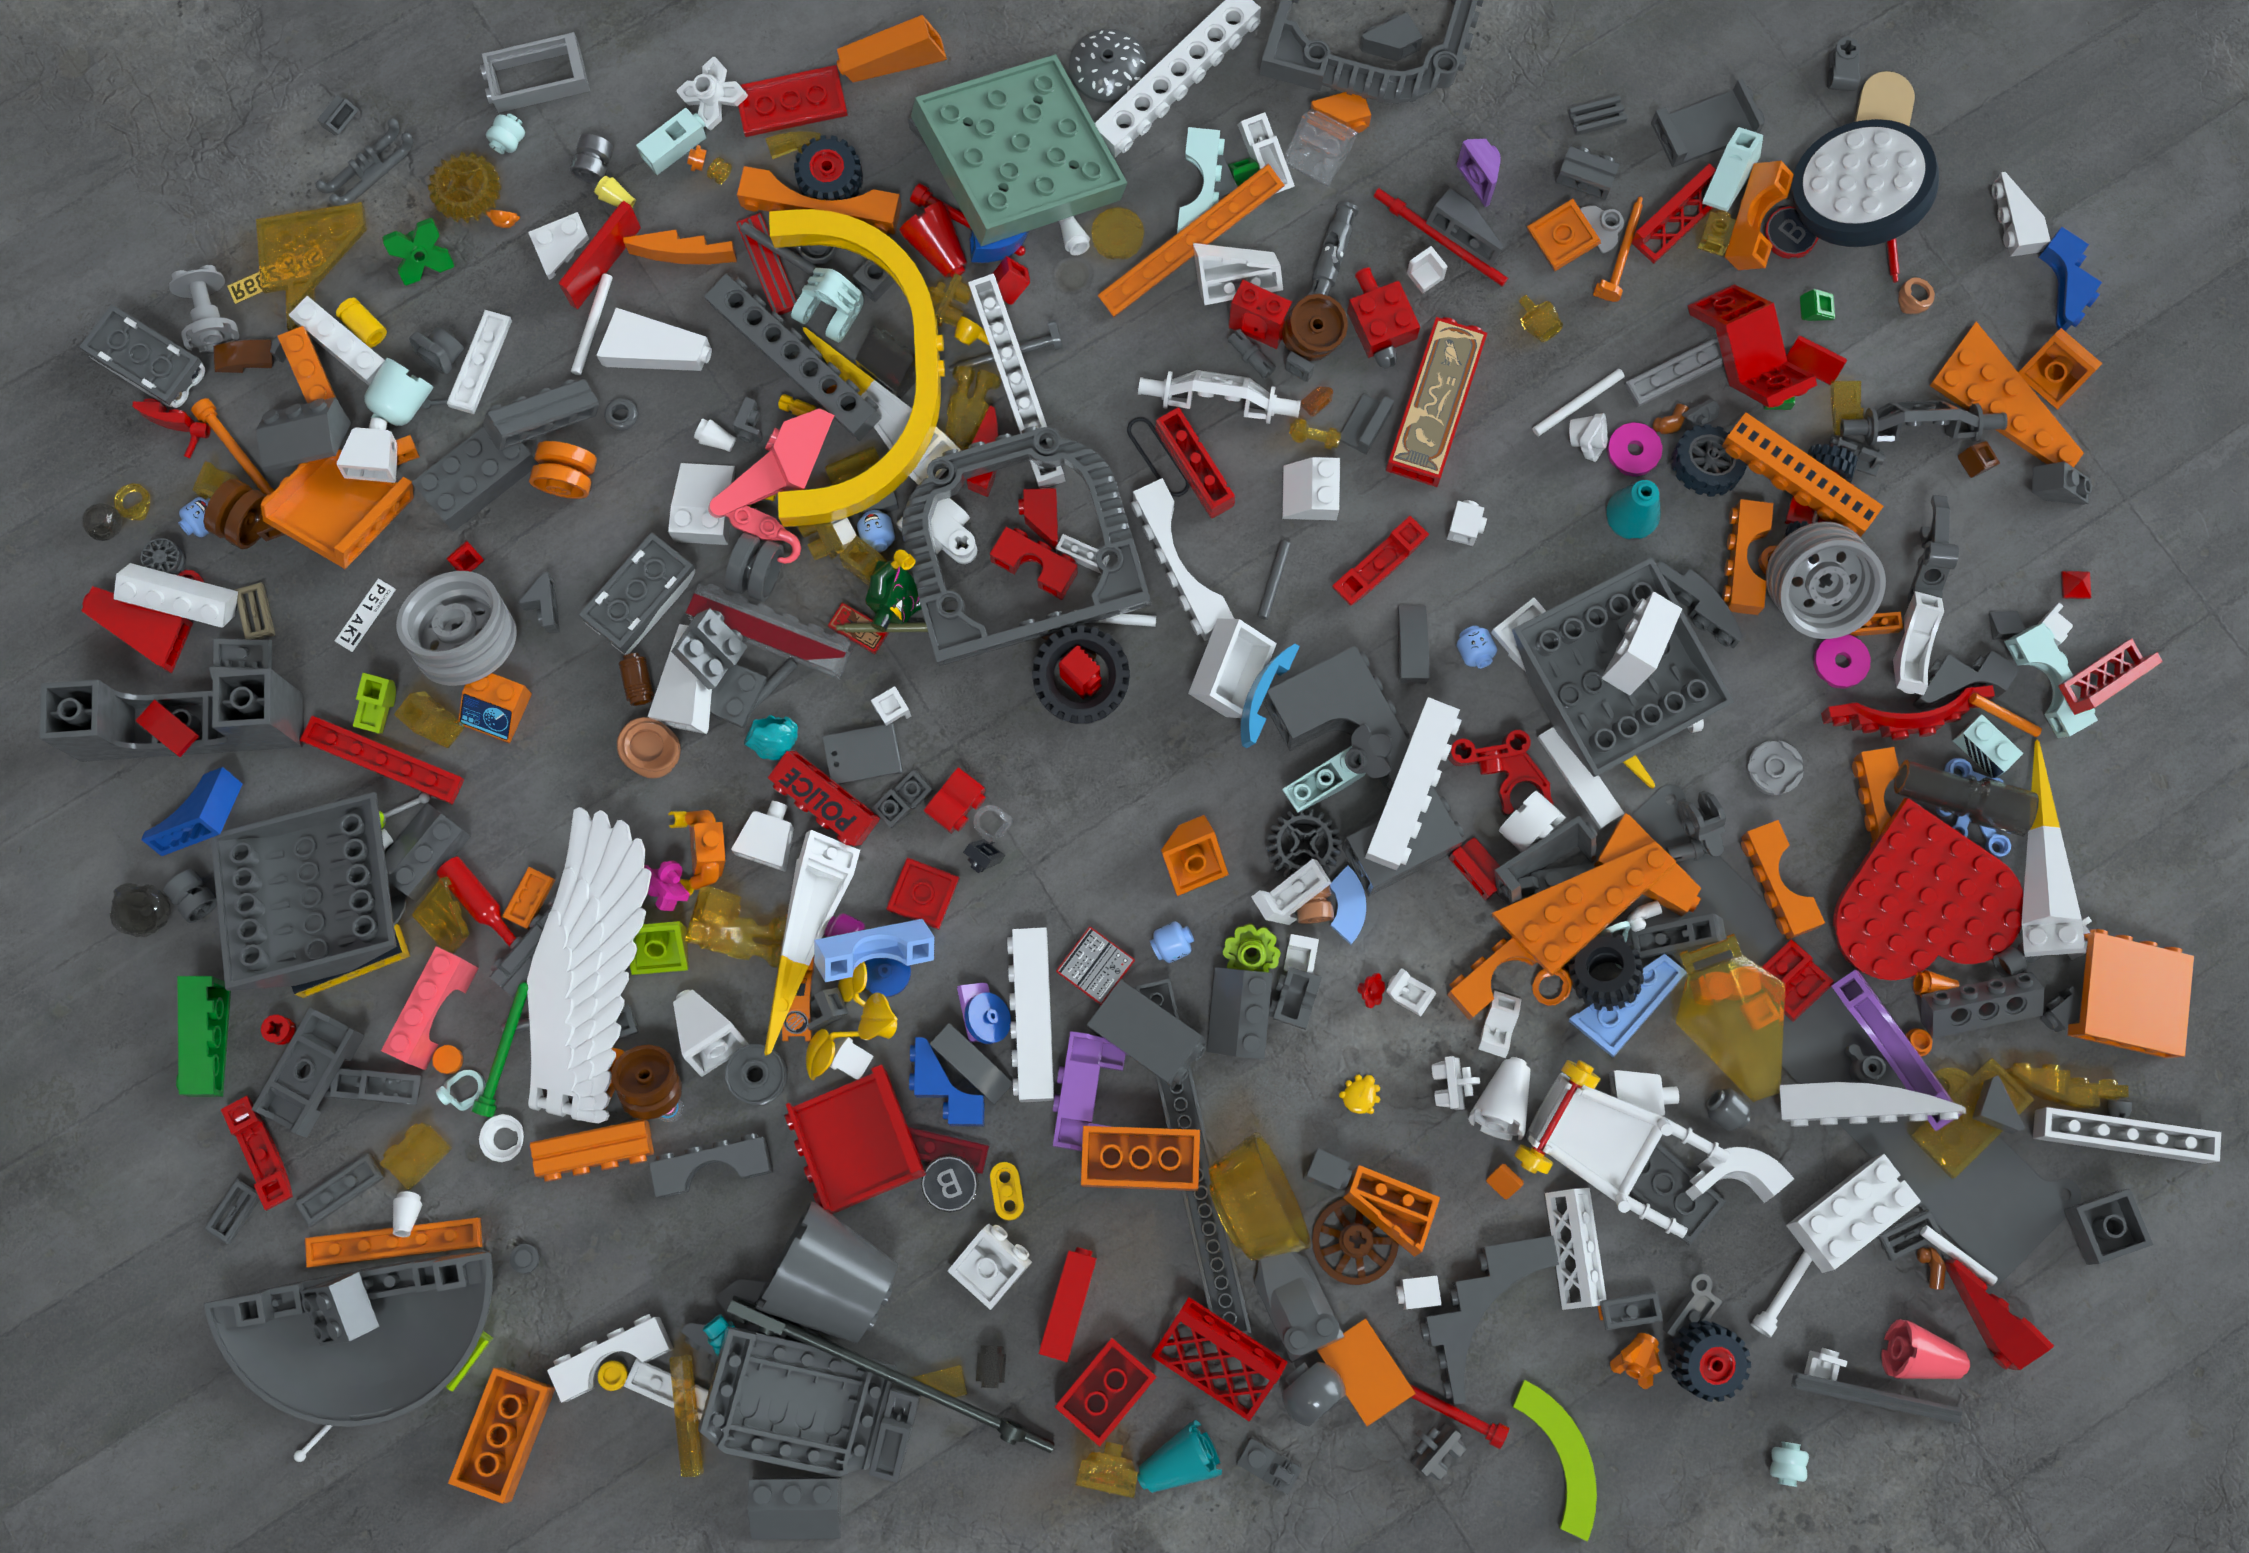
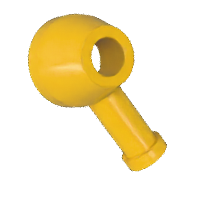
M961 316L958 320L954 337L967 346L977 339L989 345L985 330L970 319Z

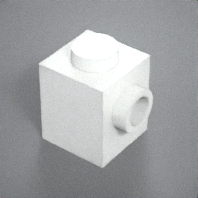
M1470 500L1458 501L1447 540L1473 546L1478 533L1483 534L1487 518L1482 517L1484 507H1480L1478 503Z

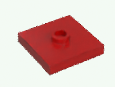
M907 857L886 910L910 920L923 919L927 926L939 930L960 878Z

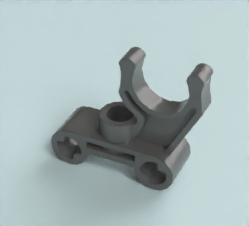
M1932 496L1933 518L1931 528L1923 526L1920 528L1921 546L1925 549L1917 562L1918 568L1908 594V606L1915 591L1942 598V590L1950 569H1954L1957 565L1959 547L1955 544H1949L1950 508L1947 496Z

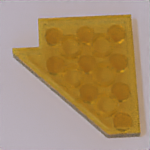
M362 202L256 219L262 291L265 294L288 290L289 305L292 309H295L367 231L365 207Z

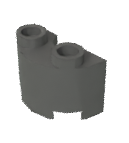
M1289 967L1287 976L1283 974L1280 976L1276 990L1280 991L1281 994L1278 1001H1272L1269 1016L1273 1017V1020L1306 1030L1322 977Z

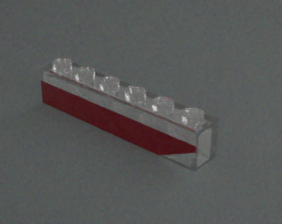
M698 584L686 610V615L690 621L694 619L696 614L709 608L719 611L724 616V623L730 629L737 630L742 634V641L838 679H841L853 652L852 645L848 642L849 639L841 634L834 633L833 636L824 633V629L816 624L809 623L806 626L799 623V619L790 614L783 613V616L773 613L774 610L767 605L758 603V606L748 603L747 598L733 593L732 596L723 593V589L713 584H708V586Z

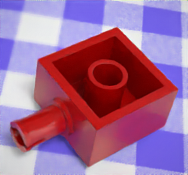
M1369 267L1359 270L1355 274V278L1358 280L1364 294L1349 300L1347 313L1367 357H1373L1374 354L1392 346L1396 348L1417 340L1420 325L1400 281L1378 287Z

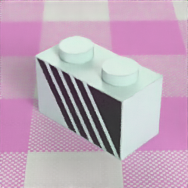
M1982 714L1973 720L1953 740L1991 778H1997L2005 773L2023 754Z

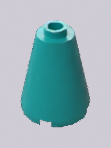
M1641 480L1613 494L1606 510L1608 525L1614 533L1625 539H1642L1656 529L1661 518L1659 489L1655 483L1649 480Z
M1197 1420L1189 1422L1139 1465L1140 1472L1137 1473V1479L1144 1490L1148 1488L1153 1493L1216 1478L1222 1474V1469H1216V1465L1221 1462L1208 1433L1201 1434L1197 1429L1202 1426Z

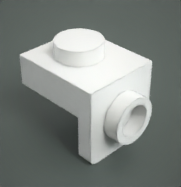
M1400 969L1390 979L1386 990L1394 1002L1420 1017L1436 995L1434 989L1412 978L1404 969Z
M1821 1348L1820 1353L1810 1351L1804 1374L1836 1381L1840 1366L1846 1367L1847 1361L1839 1359V1353L1829 1349Z

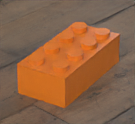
M1083 1126L1081 1187L1198 1191L1200 1130Z
M502 1367L493 1368L448 1484L502 1504L512 1502L555 1387Z

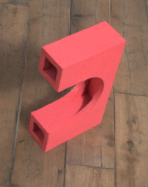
M436 946L381 1051L405 1063L426 1070L439 1045L429 1039L430 1028L438 1009L452 991L459 990L466 994L479 968Z

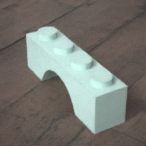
M1188 127L1186 160L1193 163L1199 169L1204 185L1195 201L1180 207L1177 234L1218 203L1219 192H1214L1215 181L1220 182L1222 166L1217 165L1218 155H1223L1225 139H1220V130Z
M2044 623L2027 628L2004 642L2017 666H2034L2043 671L2049 678L2053 689V698L2050 707L2044 715L2057 738L2068 737L2093 724L2098 719L2095 716L2094 708L2076 715L2072 712L2058 685L2072 677L2073 674L2068 667V660L2065 654L2059 651L2054 642L2053 632ZM2073 684L2070 687L2077 699H2079L2081 687Z

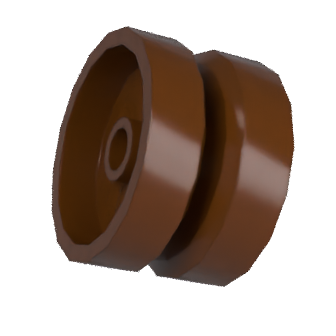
M1323 294L1308 295L1298 301L1284 318L1283 342L1289 352L1292 351L1307 361L1321 360L1333 352L1345 338L1348 328L1346 312L1341 304L1331 296Z
M229 479L214 492L208 502L203 520L205 529L219 538H225L230 544L240 549L250 548L261 538L255 528L262 517L261 503L267 495L259 490H252L249 485L238 479Z
M641 1045L629 1049L616 1060L612 1068V1083L624 1111L634 1118L643 1120L659 1118L669 1113L677 1105L682 1095V1083L671 1055L659 1046Z

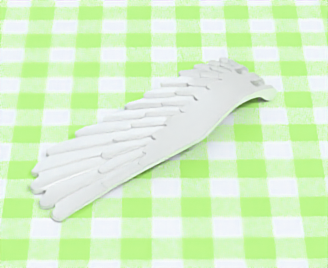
M582 807L574 809L565 868L554 904L535 950L527 978L531 1040L529 1108L537 1111L543 1108L546 1109L547 1113L564 1117L568 1114L574 1120L598 1124L607 1121L610 1116L609 1112L604 1109L608 1106L611 1099L606 1093L612 1079V1073L608 1070L616 1057V1052L611 1048L620 1036L621 1026L616 1021L624 1007V999L621 997V993L629 981V973L625 972V970L633 961L637 951V946L633 939L644 923L646 911L641 906L648 893L652 873L649 869L644 868L645 848L642 839L635 838L632 841L629 825L623 820H617L614 827L611 828L608 815L602 810L596 812L593 820H591L588 812ZM542 1089H547V1098L544 1097ZM568 1095L573 1096L572 1104L569 1103Z

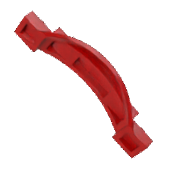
M1993 685L1970 687L1964 689L1957 695L1955 700L1945 706L1926 712L1889 713L1871 709L1856 702L1829 706L1821 715L1823 724L1833 723V726H1843L1851 721L1852 731L1862 730L1866 734L1880 730L1882 738L1892 737L1893 741L1909 738V734L1919 733V737L1935 735L1936 731L1945 723L1959 721L1961 716L1970 709L1979 708L1969 702V698L1973 693H1977L1988 700L1993 698L1995 694Z

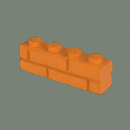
M643 1119L530 1142L535 1177H544V1182L562 1179L561 1174L572 1172L573 1176L589 1174L590 1168L601 1166V1170L614 1169L619 1167L618 1162L629 1160L630 1164L643 1163L647 1161L646 1156L654 1155L650 1125L647 1120Z

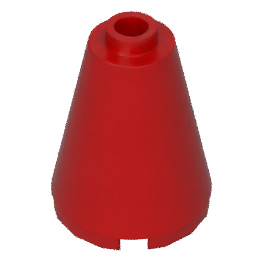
M940 201L924 208L925 212L919 216L917 214L912 216L899 230L902 236L945 278L951 276L952 279H956L966 271L964 267L967 265V261L947 207Z

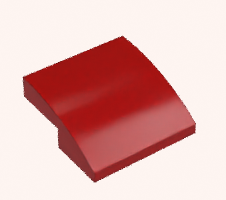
M1791 939L1757 971L1761 991L1763 993L1766 992L1769 999L1794 1022L1833 985L1834 980L1812 962L1813 957Z

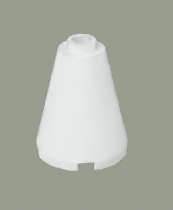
M1511 1057L1502 1062L1471 1110L1468 1118L1470 1124L1474 1126L1476 1121L1482 1125L1480 1131L1496 1138L1512 1140L1513 1136H1518V1140H1522L1526 1131L1530 1068L1524 1060Z

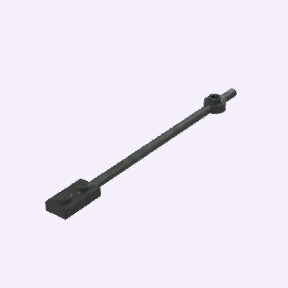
M734 1295L727 1311L732 1313L731 1318L738 1322L747 1324L750 1321L759 1325V1331L770 1336H774L775 1333L779 1335L782 1333L895 1383L997 1429L1001 1433L1000 1439L1009 1444L1016 1445L1017 1441L1026 1442L1048 1453H1051L1054 1448L1055 1442L1028 1431L1026 1427L1013 1420L997 1417L787 1322L786 1319L760 1311L755 1308V1304Z

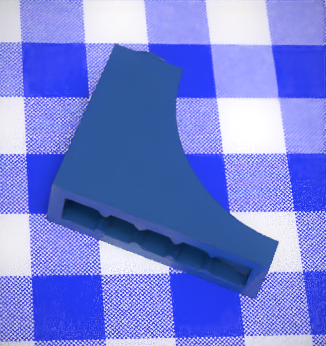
M224 767L203 774L198 785L185 802L164 821L145 831L141 840L160 856H164L220 835L243 784Z

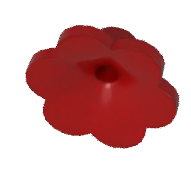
M1374 973L1365 979V983L1358 985V993L1362 994V999L1365 1000L1367 1008H1373L1375 1005L1381 1004L1382 994L1385 991V982L1382 981L1380 973Z

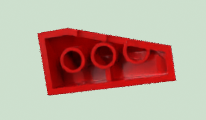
M1947 1259L1944 1262L1949 1276L1988 1349L1994 1354L1993 1359L1998 1365L2006 1370L2008 1368L2011 1370H2021L2054 1347L2025 1317L2020 1319L2011 1314L2008 1307L2009 1303L2002 1297L1999 1298L1992 1293L1989 1295L1986 1292L1988 1289L1987 1285L1957 1259Z

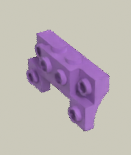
M1070 1031L1065 1067H1059L1057 1083L1062 1084L1061 1095L1055 1094L1053 1112H1058L1053 1147L1082 1151L1083 1126L1111 1127L1092 1123L1100 1068L1123 1071L1125 1053L1102 1037Z

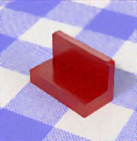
M1472 838L1464 846L1456 849L1450 855L1449 860L1486 901L1497 890L1495 869L1499 868L1500 865L1476 838Z

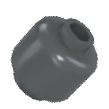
M1731 1088L1716 1090L1707 1101L1709 1118L1727 1131L1744 1128L1750 1121V1102Z

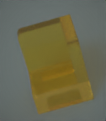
M205 461L192 490L205 500L207 498L211 499L214 492L229 479L239 480L236 475L218 470L212 463Z

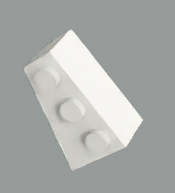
M1653 592L1646 600L1642 598L1633 611L1636 614L1635 617L1627 625L1625 635L1601 679L1631 695L1657 669L1682 608L1656 592Z

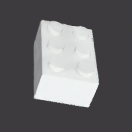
M1218 618L1188 694L1225 717L1241 718L1248 692L1258 674L1270 662L1277 643L1240 619Z

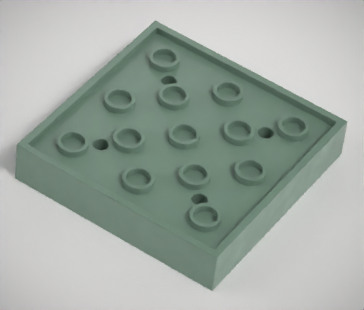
M1056 54L915 97L911 118L981 247L1120 201L1127 181Z

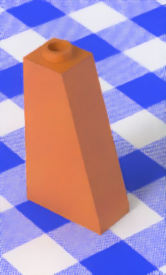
M923 15L837 49L839 60H837L838 69L842 75H846L852 82L947 60L941 36Z
M1625 813L1618 821L1594 866L1603 865L1651 844L1655 840L1630 815ZM1676 863L1646 890L1643 895L1654 901L1657 900L1659 904L1682 917L1688 911L1693 913L1698 906L1701 898L1697 895L1701 887Z

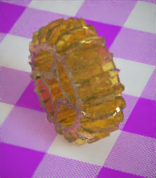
M462 151L458 158L451 154V160L441 159L442 166H434L436 174L429 175L431 184L428 185V190L431 193L430 199L432 203H435L434 206L437 211L442 212L447 219L452 217L457 223L461 218H463L464 222L469 223L470 217H474L475 220L479 221V214L487 215L488 207L496 208L493 200L500 199L498 191L501 190V184L499 182L500 177L492 163L487 162L483 156L477 158L473 152L467 157ZM460 183H462L464 187L467 186L470 192H468L466 188L462 189Z

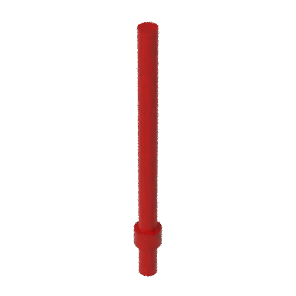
M1380 188L1375 192L1373 197L1390 208L1389 212L1397 217L1401 216L1501 287L1505 285L1509 279L1508 277L1426 224L1427 221L1407 208V204L1399 198H1393Z

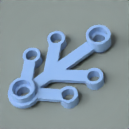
M1954 758L1950 760L1944 768V775L1948 780V785L1943 800L1936 805L1937 814L1941 817H1948L1954 813L1955 804L1953 802L1960 787L1965 798L1956 824L1952 828L1959 829L1962 835L1967 837V827L1973 813L1987 841L1985 843V850L1996 858H2002L2010 852L2011 843L2006 836L1997 835L1985 809L1998 813L1999 817L2004 821H2010L2018 814V809L2013 803H2003L1976 793L1971 783L1985 787L1989 795L1997 796L2005 789L2004 781L2000 778H1990L1974 772L1971 764L1965 759ZM1954 768L1960 769L1961 777L1954 774ZM1992 782L1998 784L1999 791L1992 789ZM1942 804L1949 806L1948 813L1942 810ZM2005 807L2012 811L2011 816H2007L2004 813ZM1993 843H1996V844L1999 845V847H2000V851H1999V852H1995V851L1992 849V844H1993Z

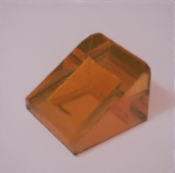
M1317 387L1301 401L1300 405L1313 417L1332 402L1334 390L1330 387Z

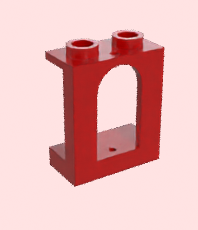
M1242 280L1231 302L1229 328L1235 331L1241 329L1246 336L1277 349L1283 339L1284 318L1292 301Z

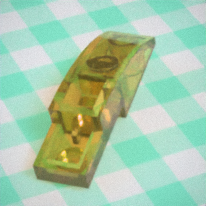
M2013 1063V1067L2003 1070L2004 1077L2028 1093L2069 1107L2093 1109L2100 1107V1099L2118 1100L2129 1097L2128 1085H2118V1080L2101 1079L2099 1084L2089 1083V1078H2071L2070 1070H2060V1065L2044 1064L2042 1069L2031 1068V1063Z

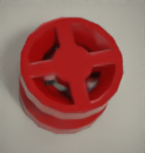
M281 1015L268 1016L261 1025L263 1038L277 1045L290 1043L296 1033L295 1023Z

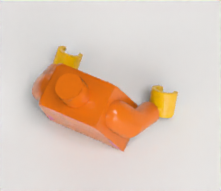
M708 810L690 812L671 811L668 813V815H674L675 823L669 825L670 828H685L690 825L693 877L690 880L680 878L679 881L689 892L690 896L694 890L715 883L722 876L725 865L722 822H716L714 814Z

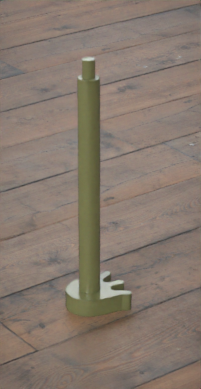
M946 610L947 613H952V612L955 611V610ZM845 623V625L836 626L837 631L845 630V633L881 632L874 629L871 623ZM890 623L886 632H928L926 623Z

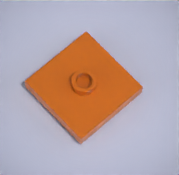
M1573 198L1527 226L1528 232L1554 271L1601 244L1600 238Z

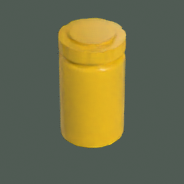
M356 298L346 299L336 310V316L369 348L377 346L387 334L386 328Z

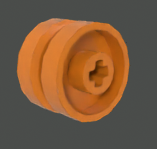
M556 441L539 442L534 457L538 465H534L531 469L530 484L538 490L559 497L571 499L587 498L592 483L588 476L594 473L597 461L595 455L583 448L568 443Z

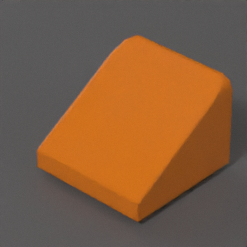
M1506 1164L1499 1165L1486 1179V1182L1504 1199H1509L1524 1185V1181Z

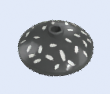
M1116 29L1097 30L1084 36L1073 48L1069 61L1070 76L1076 88L1086 97L1104 103L1118 102L1147 74L1146 54L1141 44L1126 32ZM1111 55L1112 58L1106 59L1104 56Z

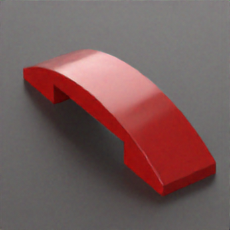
M1409 516L1354 569L1351 568L1333 584L1332 588L1350 606L1354 605L1401 565L1429 536V533Z
M245 1096L222 1108L221 1112L231 1134L236 1136L256 1181V1184H254L264 1210L267 1211L292 1198L293 1194L285 1167L274 1141L260 1114L251 1110L254 1106L249 1096Z

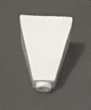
M693 989L684 990L677 995L673 1005L681 1052L684 1059L701 1077L729 1060L730 1056L739 1048L749 1045L735 1026Z

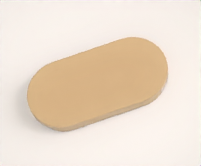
M1889 71L1879 72L1871 76L1861 90L1854 122L1883 119L1900 122L1909 126L1915 100L1914 90L1910 82L1902 75Z

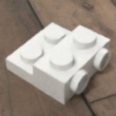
M988 1224L977 1234L949 1268L948 1272L991 1310L1019 1279L1032 1261L1028 1259L1029 1252L1019 1244L1014 1246L1006 1239L1008 1234L1002 1227Z

